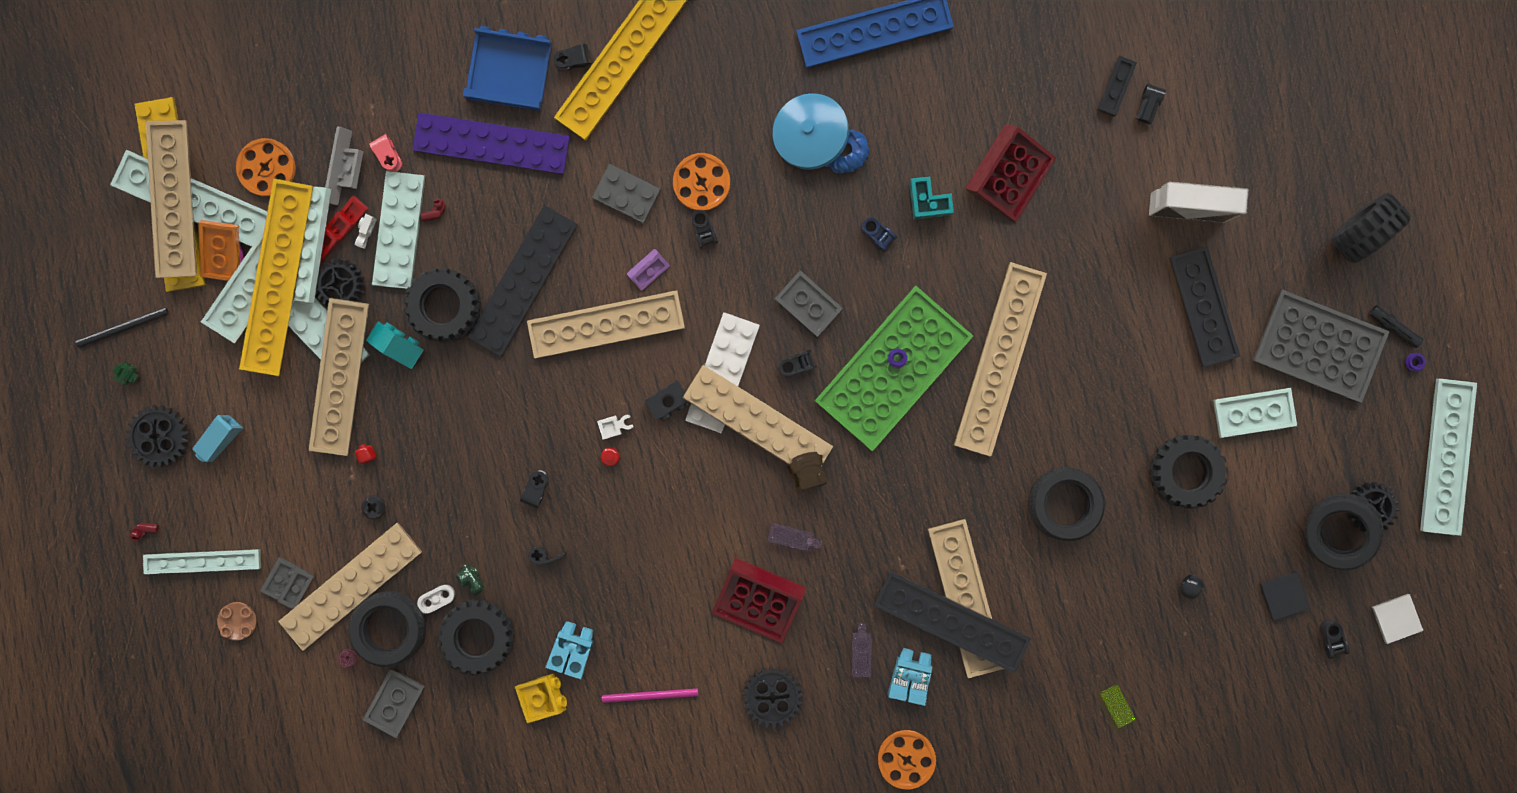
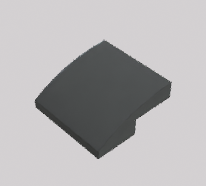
M279 556L260 592L294 609L299 604L314 575Z

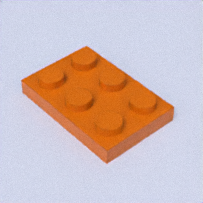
M205 220L199 222L200 277L230 280L240 265L239 225Z

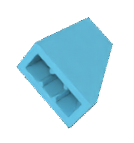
M217 415L193 447V450L196 452L195 456L202 462H213L244 428L230 415Z

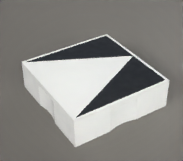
M1168 182L1162 188L1151 193L1149 216L1225 223L1246 213L1248 189Z

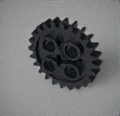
M152 405V410L149 407H145V413L138 411L139 417L132 416L135 422L128 423L132 429L126 431L127 434H130V437L125 440L131 441V444L127 446V448L134 449L131 455L138 454L136 461L143 460V465L150 463V467H155L156 465L163 467L164 463L166 466L171 465V460L177 462V456H184L181 449H188L184 442H190L189 439L185 438L190 432L184 430L188 427V424H182L185 418H177L179 412L172 413L173 408L168 407L166 409L165 406L160 405L158 409L157 405ZM165 421H168L170 425L167 431L163 427ZM146 423L150 425L148 433L144 429ZM160 434V438L156 439L155 435ZM167 440H170L171 442V448L169 450L165 447V443ZM148 442L152 444V450L150 452L146 449V445Z
M770 665L769 670L766 671L765 667L762 666L761 673L755 670V677L749 675L751 682H744L748 689H742V692L747 694L741 697V700L747 701L743 704V708H749L746 715L753 714L752 721L759 719L758 725L765 722V728H767L769 723H772L775 729L776 723H779L783 727L784 720L790 724V716L796 719L794 711H801L797 705L803 704V701L799 698L803 697L804 694L798 692L802 689V685L796 686L799 679H792L793 672L787 675V668L781 672L779 665L776 670H773L772 665ZM784 682L787 684V688L784 691H779L776 688L777 683ZM765 683L768 689L765 692H760L757 689L758 684ZM771 692H774L775 696L790 695L789 697H775V701H771L769 697L755 698L756 696H770ZM780 701L787 702V709L780 710L777 707ZM765 702L769 705V708L766 711H761L758 705Z

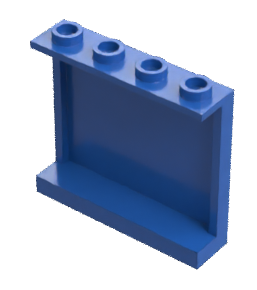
M480 26V29L474 28L476 34L467 88H464L463 91L464 98L541 111L552 43L548 40V37L537 35L536 38L529 37V34L518 32L517 35L510 34V31L499 29L498 32L491 31V28Z

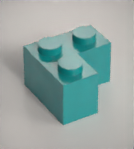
M930 177L912 178L909 181L913 220L951 216L954 213L952 193L932 196Z
M378 321L366 339L369 344L381 353L410 369L413 368L424 350L418 346L419 341L410 336L408 339L405 338L403 332L388 322L384 325Z

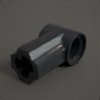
M1147 83L1141 97L1143 100L1136 116L1139 122L1152 124L1158 106L1161 105L1165 97L1166 89Z

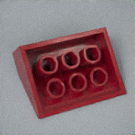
M1005 124L965 189L979 200L1016 222L1056 157L1018 126Z
M735 557L711 614L774 641L783 643L803 599L806 587Z

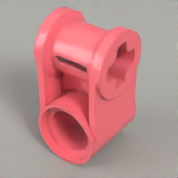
M387 134L369 143L372 151L385 169L390 172H398L401 169L402 161Z

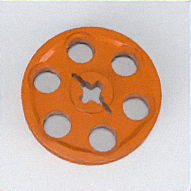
M268 138L254 140L248 143L238 155L236 172L241 184L247 190L259 196L267 197L271 195L273 179H276L279 174H284L286 181L292 182L295 176L296 166L292 153L286 146L276 140ZM271 143L274 147L273 152L266 154L264 146ZM253 150L256 153V157L254 160L248 161L246 154L248 151ZM286 155L289 161L286 165L282 166L279 164V158ZM269 163L268 167L270 168V170L263 171L264 168L262 167V165H267ZM247 169H251L253 172V176L249 180H246L243 176L244 171ZM266 181L268 188L266 191L261 192L258 185L260 182Z
M696 153L683 159L677 166L673 175V188L679 201L686 207L695 211H708L719 206L727 197L730 189V176L726 166L720 159L710 154ZM698 158L705 159L706 166L704 168L696 167L695 162ZM715 167H720L723 169V174L720 177H715L712 174V170ZM683 168L690 171V176L686 179L681 178L679 175L680 170ZM695 173H697L699 178H701L702 180H707L705 181V187L708 191H706L705 188L702 187V185H697L698 177ZM684 187L691 190V194L687 198L680 195V190ZM714 187H723V195H714ZM700 196H705L708 199V203L705 206H699L697 199Z
M902 730L891 734L884 740L878 752V765L882 776L891 785L900 789H914L922 786L931 778L936 766V755L931 743L925 736L915 731ZM902 737L905 741L904 745L896 747L894 745L895 738ZM916 739H921L924 742L921 749L913 747V742ZM886 752L893 755V760L889 763L884 762L882 759L883 754ZM910 755V760L913 764L908 762L903 764L902 756L908 757ZM929 757L931 759L930 766L923 767L920 763L921 759ZM893 770H898L901 773V777L898 780L890 778V773ZM917 772L920 775L919 781L911 782L909 780L910 774Z

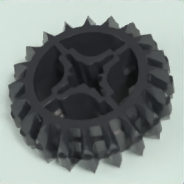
M338 258L337 264L333 259L330 260V265L326 262L323 263L325 269L319 268L321 274L318 275L319 280L316 285L318 288H316L315 293H321L317 299L323 300L322 304L326 306L329 304V298H331L327 291L335 290L337 295L340 296V300L354 302V299L360 301L361 298L358 294L365 293L360 288L366 287L365 283L360 282L365 279V276H358L362 270L356 269L357 265L355 263L350 265V261L347 259L344 263L341 258ZM338 269H346L352 278H343ZM332 273V280L326 284L328 276ZM339 281L344 282L340 285V288L334 287L339 284ZM353 285L351 293L347 296L348 287Z
M1364 482V487L1357 485V490L1351 491L1352 494L1374 504L1373 507L1376 508L1381 516L1384 530H1388L1387 524L1394 525L1391 519L1398 518L1394 512H1398L1400 509L1395 508L1399 501L1393 500L1396 494L1390 493V487L1385 488L1383 483L1378 485L1377 482H1372L1371 484ZM1370 492H1376L1379 494L1377 497H1374L1373 499L1364 497L1366 494ZM1384 502H1385V512H1384V510H1383V508H1382ZM1346 513L1347 515H1352L1349 521L1355 522V528L1360 527V531H1366L1365 525L1359 517Z

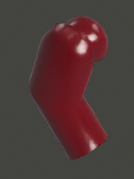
M442 199L434 201L431 211L421 213L423 222L436 220L442 216L446 209V204Z
M139 523L130 532V539L137 542L147 533L157 534L159 525Z

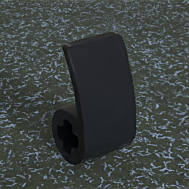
M536 546L529 551L528 557L533 564H543L563 557L567 554V551L557 557L548 559L546 548ZM537 550H539V553H542L543 555L539 558L540 560H538V558L534 556V553H536Z

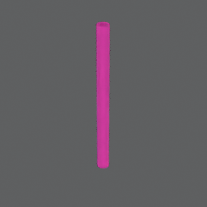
M698 688L602 695V702L694 697L699 695Z

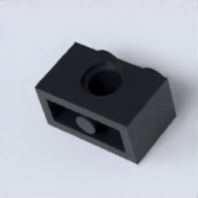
M678 380L645 400L657 420L662 419V421L671 417V412L675 409L680 411L688 406V401L683 399L686 392ZM667 396H671L674 399V404L671 407H666L663 403Z

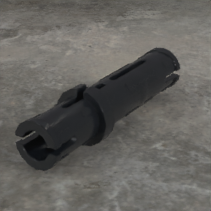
M1378 305L1371 309L1369 315L1380 321L1383 327L1391 329L1414 346V348H1418L1422 344L1424 339L1395 319L1393 314H1388Z

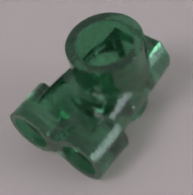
M469 564L461 567L460 572L456 574L462 587L469 585L474 596L483 591L484 585L478 579L479 573L474 566L470 567Z

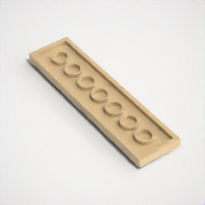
M147 121L146 136L156 278L197 276L187 121Z
M678 291L527 321L535 359L685 328Z
M329 298L309 451L344 456L349 454L369 304Z
M702 365L683 396V399L788 465L794 457L807 452L822 454L824 463L833 448L829 443Z
M966 519L928 528L945 596L992 619ZM960 648L967 678L1004 669Z
M396 523L278 622L300 649L304 651L355 609L363 600L368 598L420 555L422 551L401 525Z

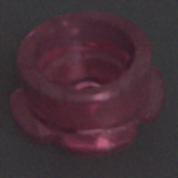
M346 648L338 655V661L341 666L348 668L355 665L357 655L354 650Z

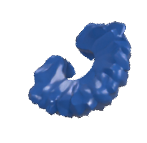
M849 129L847 143L852 146V152L847 156L839 155L826 167H830L836 174H843L844 172H853L863 166V162L869 156L870 150L867 146L866 137L862 133Z

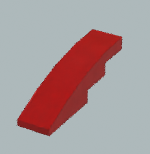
M352 196L343 209L338 211L325 227L320 264L344 240L369 209L356 196Z

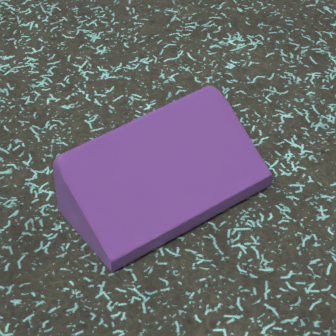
M654 249L635 265L627 275L642 291L670 265Z

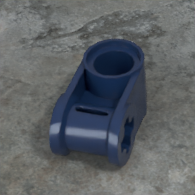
M867 218L861 224L862 233L884 252L887 251V246L892 240L897 239L895 233L875 218ZM867 222H872L875 225L873 232L866 230L865 225Z

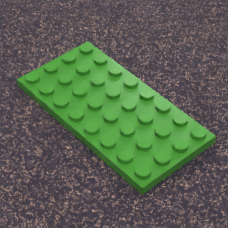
M915 286L816 398L815 402L873 451L970 341L973 335ZM894 349H902L907 354V362L901 368H894L888 362V355ZM895 355L894 360L896 362H900L901 357L899 355Z

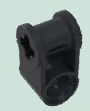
M580 44L572 48L560 50L554 55L555 66L560 71L582 68L592 64L587 44ZM564 57L566 64H562L560 58Z
M703 210L695 211L691 219L700 249L704 245L713 242L718 243L708 214ZM697 215H704L706 221L703 224H697L695 222Z
M811 350L798 353L793 357L783 360L779 364L780 374L789 377L817 368L812 361ZM784 363H790L793 366L791 373L783 371Z
M538 470L531 474L520 502L537 509L539 508L549 480L548 474L545 471ZM541 475V479L544 480V482H540L538 484L537 479H535V477Z
M1332 620L1323 621L1320 625V632L1327 657L1332 659L1339 654H1349V646L1342 626ZM1334 625V632L1329 634V628Z

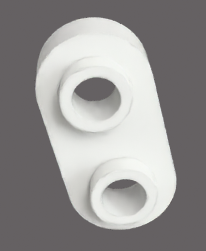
M450 585L439 586L420 596L417 605L423 613H431L452 602L455 598V591ZM443 591L449 593L447 598L442 595ZM427 599L431 601V606L425 604Z

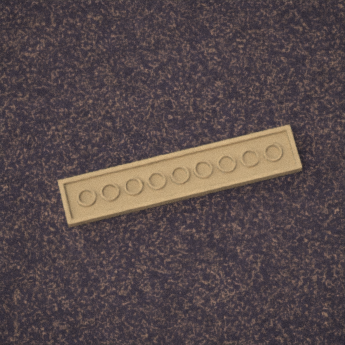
M1012 262L1009 263L954 446L992 456L1047 273Z

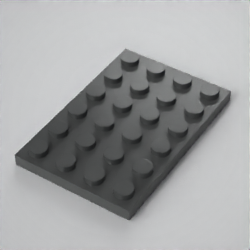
M1280 290L1252 361L1355 402L1362 403L1389 331L1285 290Z

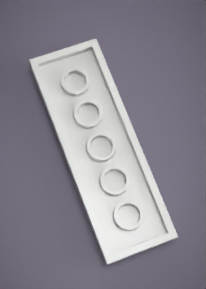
M723 313L705 366L738 386L760 325ZM691 404L685 420L722 433L725 425Z

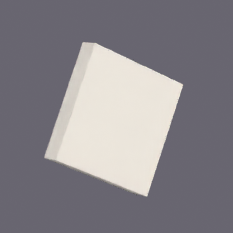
M1410 594L1372 607L1386 644L1423 631Z

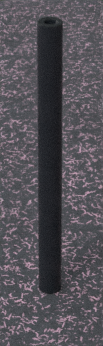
M165 307L76 340V345L78 348L168 315L169 311Z

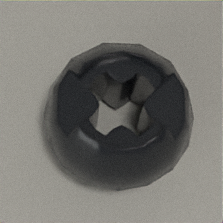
M375 495L365 498L361 505L363 515L372 520L382 517L386 509L383 499ZM370 504H376L375 508L377 511H370Z
M1190 574L1181 581L1182 585L1179 586L1183 596L1188 599H1194L1202 592L1201 589L1204 587V583L1201 578Z

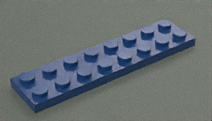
M906 0L796 30L806 68L950 30L954 28L947 0Z

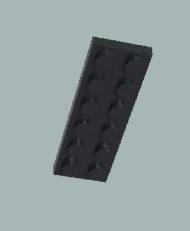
M1208 247L1170 257L1169 260L1201 366L1206 367L1240 357L1241 355Z

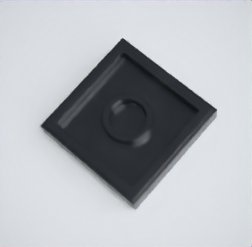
M1297 571L1259 583L1272 620L1310 609Z

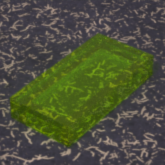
M1117 684L1100 693L1118 728L1136 720Z

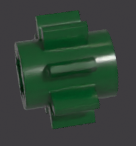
M123 362L122 365L116 364L112 371L116 375L114 379L124 385H128L129 382L135 383L139 376L135 372L137 368L127 362Z

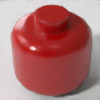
M362 444L355 451L357 461L361 465L369 463L377 457L371 445L366 446V444Z
M609 447L602 451L600 458L604 465L611 467L618 464L620 453L617 449Z

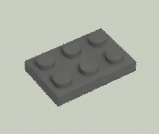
M609 164L592 198L644 224L661 189Z
M801 270L775 298L780 305L816 337L822 333L843 309Z
M391 668L363 720L397 738L425 686Z

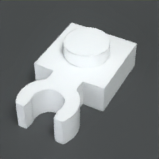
M365 214L364 218L360 219L358 225L360 233L355 242L356 246L365 249L368 237L371 236L376 223V218Z
M624 415L619 421L617 416L597 421L602 439L622 434L621 428L632 429L633 425L626 426L624 423L625 419L631 416Z

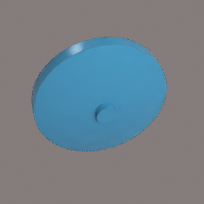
M804 94L790 100L779 111L773 125V141L777 151L786 162L801 169H818L833 162L844 150L849 136V124L843 109L836 101L821 94Z

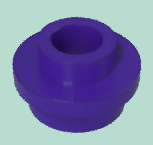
M894 349L888 355V362L894 368H901L907 362V354L902 349ZM895 355H899L901 357L900 362H896L894 360Z
M1411 353L1406 357L1405 365L1412 372L1421 371L1425 366V358L1420 353ZM1413 359L1417 360L1416 366L1412 364Z

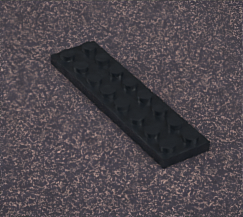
M543 206L468 338L499 356H503L577 228V223L549 207Z
M891 570L874 604L875 607L1012 673L1016 672L1031 641V637Z

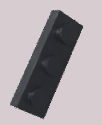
M1120 55L1118 56L1097 108L1098 111L1114 117L1117 115L1137 62Z

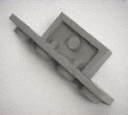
M343 127L336 128L325 188L331 189L329 203L333 205L339 204L342 187L357 188L363 151L349 149L352 131Z

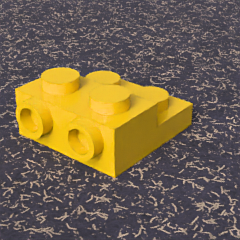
M554 673L515 686L527 723L554 716L566 710L567 700L565 696H561L559 690L561 682L558 677H555Z

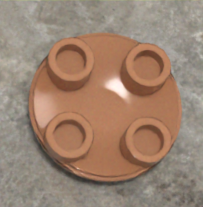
M233 602L223 607L217 618L220 634L223 637L236 641L249 637L256 627V615L253 609L241 602Z

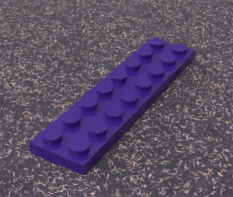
M418 113L413 151L564 175L570 136Z

